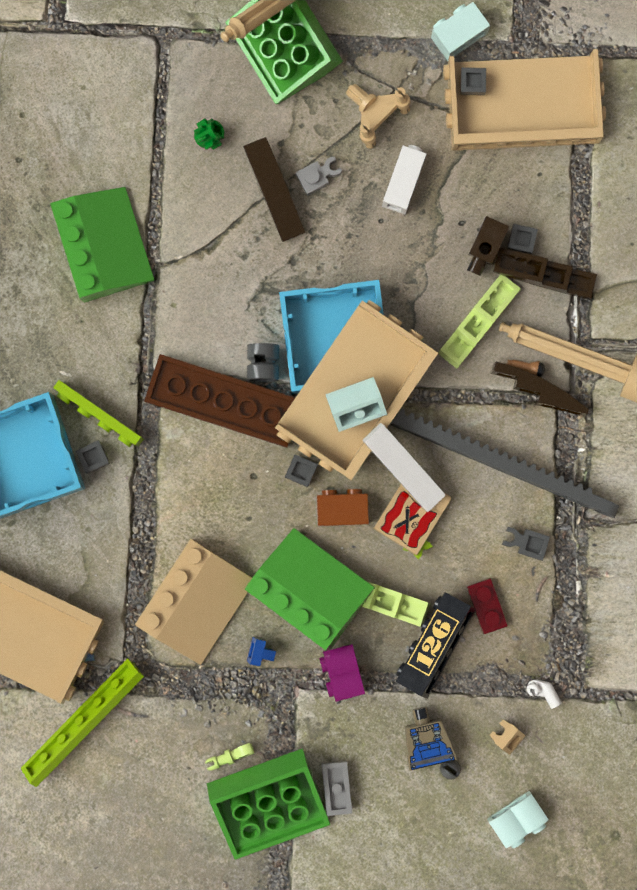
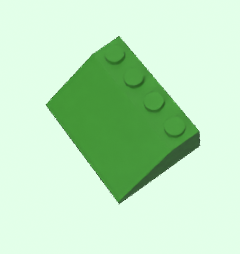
M251 0L232 17L238 16L260 0ZM305 0L294 1L246 34L245 38H236V41L275 104L283 102L321 79L343 62ZM229 18V19L225 22L226 25H229V21H230L231 18Z
M126 187L75 195L50 203L79 298L84 303L155 281Z
M295 528L292 529L262 564L245 588L247 592L325 651L332 649L375 589L373 585Z
M303 748L207 783L209 802L235 860L330 825Z

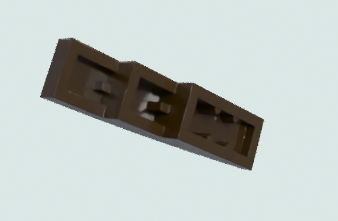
M263 137L244 145V151L281 241L284 242L305 233L267 138Z
M499 248L493 270L494 273L518 281L589 300L592 298L597 274L573 269V266L504 248Z
M497 361L493 364L491 374L514 379L513 390L537 395L535 405L579 416L588 414V408L547 380L520 368Z

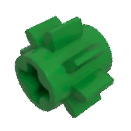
M204 118L197 123L198 128L194 130V139L200 147L205 148V150L209 148L214 150L222 145L220 140L224 139L225 132L220 122L212 118L207 121Z

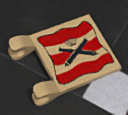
M401 484L373 529L414 555H417L449 504L451 497L445 493L446 496L429 512H426Z

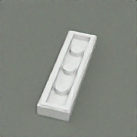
M382 423L376 426L362 440L426 512H429L446 496Z

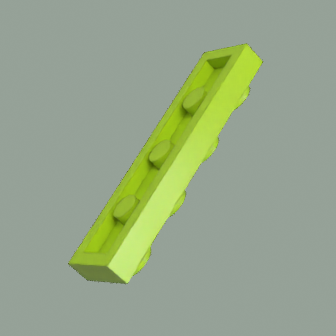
M60 380L53 387L59 392L57 394L59 399L68 405L71 401L79 406L77 411L88 419L93 415L100 420L97 424L108 433L113 429L120 434L118 440L128 447H131L132 444L139 447L144 440L141 436Z

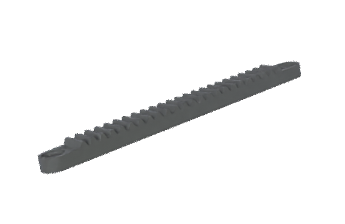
M401 409L390 423L393 427L608 517L615 518L619 509V505L592 494L591 487L583 490V484L579 483L574 486L572 479L564 482V476L562 475L555 478L554 472L545 474V468L536 470V464H531L527 467L526 460L518 463L517 456L508 459L507 452L499 455L498 448L489 451V445L486 444L480 447L479 440L471 443L469 436L463 440L461 439V433L458 432L456 435H452L450 428L445 432L442 431V425L440 424L434 428L433 421L431 420L427 424L424 423L423 417L415 420L414 413L408 416L405 415V409Z

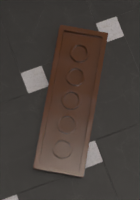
M162 354L159 355L144 402L288 448L289 443L277 436L279 431L275 427L295 397Z

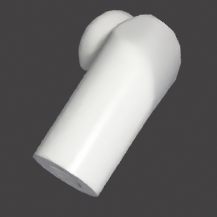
M535 679L528 683L527 693L533 697H545L551 709L562 704L550 682Z

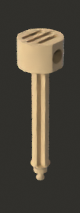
M296 0L258 1L238 16L230 19L229 25L225 27V32H222L220 35L221 39L227 42L229 38L232 40L245 38L246 34Z
M505 322L500 324L499 331L508 333L507 337L511 338L515 344L523 345L623 383L620 396L637 402V353L632 365L529 327L523 323L518 325L512 323V326L506 325Z

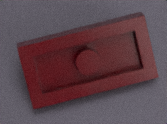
M491 578L466 586L472 605L476 609L475 613L483 634L508 626Z

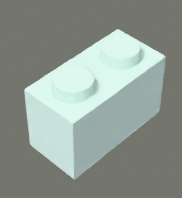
M474 2L467 6L465 4L459 6L453 12V16L447 20L443 18L433 26L431 39L447 61L449 56L455 57L488 34L490 24Z
M374 377L325 394L339 432L387 415Z

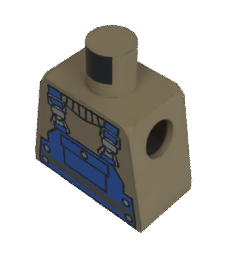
M427 706L413 709L415 724L405 726L409 771L457 760L440 718L430 720Z

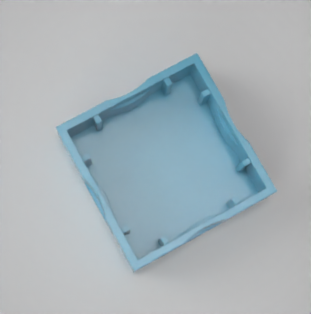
M379 280L343 284L327 289L308 288L279 292L292 395L300 392L361 301L365 303L368 300L374 302L381 307L379 312L384 315Z
M47 392L15 403L11 407L0 411V519L86 489L53 394Z

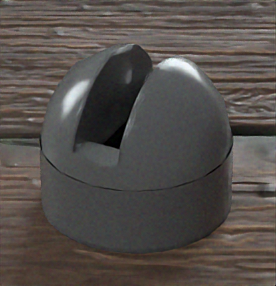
M456 760L441 763L440 772L443 777L452 780L459 776L461 767ZM449 765L452 769L456 770V774L446 770L445 766Z

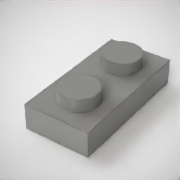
M347 761L322 763L327 816L352 814Z

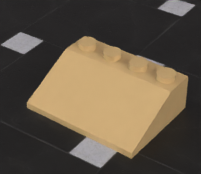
M190 539L135 623V626L201 665L248 592L245 588L252 577L194 539Z

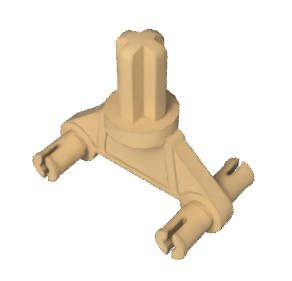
M357 84L350 85L346 91V95L359 106V111L361 112L360 138L369 149L374 148L373 145H376L375 130L397 108L400 109L402 114H407V111H410V97L406 94L405 89L401 87L395 90V94L383 96L368 95Z

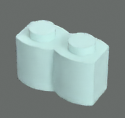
M528 791L494 813L487 820L505 848L510 846L516 848L525 841L524 837L531 832L537 834L542 831L549 819L531 792Z

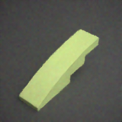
M500 275L440 349L438 354L457 369L521 288L506 276Z
M369 582L375 589L362 607L422 627L431 603Z

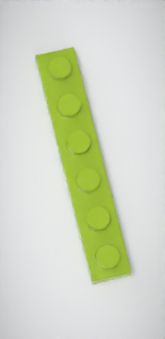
M127 658L21 767L22 772L31 785L37 787L144 677L131 660Z

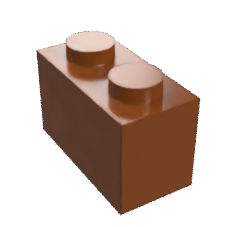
M348 489L347 494L337 495V490H322V495H317L318 526L368 525V494H362V489Z

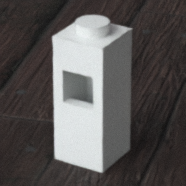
M414 145L402 146L382 207L406 214L426 157V153L422 152L421 148Z

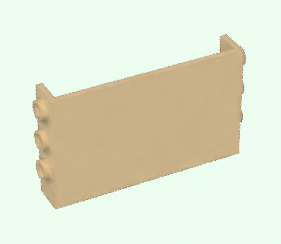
M593 49L590 56L455 62L454 56H449L447 65H443L444 80H448L449 88L445 89V104L450 106V113H446V128H451L452 151L599 144L604 137L603 121L606 119V108L601 104V97L604 96V82H600L603 60L602 57L599 58L598 49ZM462 67L486 68L485 95H460Z
M370 300L367 303L361 301L275 427L279 431L277 433L278 437L287 443L293 440L300 445L298 448L300 452L309 458L312 454L321 459L319 464L330 472L335 469L350 480L353 479L371 452L362 440L380 423L386 428L390 425L438 355V352L421 341L423 339L422 335L413 329H410L409 332L400 327L402 324L400 320L391 314L387 318L379 312L381 307ZM374 377L387 415L339 432L325 394Z
M0 571V674L52 698L60 704H64L66 700L70 701L76 690L73 684L77 677L81 678L88 666L84 662L88 653L94 654L99 644L96 638L105 621Z

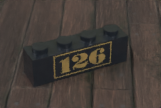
M446 592L435 601L433 606L435 611L431 618H427L421 627L422 634L419 640H415L412 643L407 662H403L400 665L396 674L398 676L397 683L427 699L476 611L470 605Z

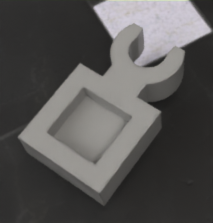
M335 157L328 158L322 167L316 161L296 172V176L307 196L329 185L328 177L335 178L341 175V168L335 171L329 168L331 164L336 162Z

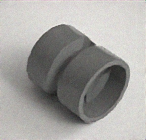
M271 343L248 344L247 359L251 361V364L247 366V381H279V366L275 364L279 360V345Z

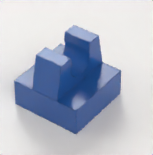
M252 637L247 662L260 666L262 659L274 661L276 651L265 648V640Z

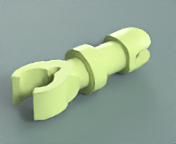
M248 743L232 751L230 749L225 750V754L211 757L205 761V764L214 761V765L207 768V770L212 771L227 763L232 765L235 763V760L250 756L255 752L252 744Z

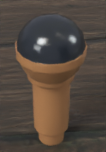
M513 359L507 362V365L520 368L538 377H542L545 373V366L540 361L527 363Z

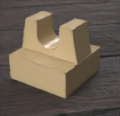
M502 720L499 724L504 727V733L497 735L495 732H492L490 736L497 746L510 755L524 739L525 735L514 725Z

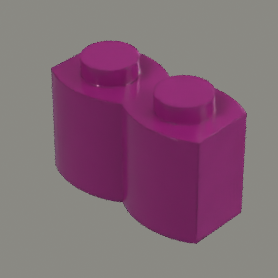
M353 644L323 651L324 657L319 659L323 673L328 672L330 682H326L329 697L334 696L335 702L364 695L365 691Z

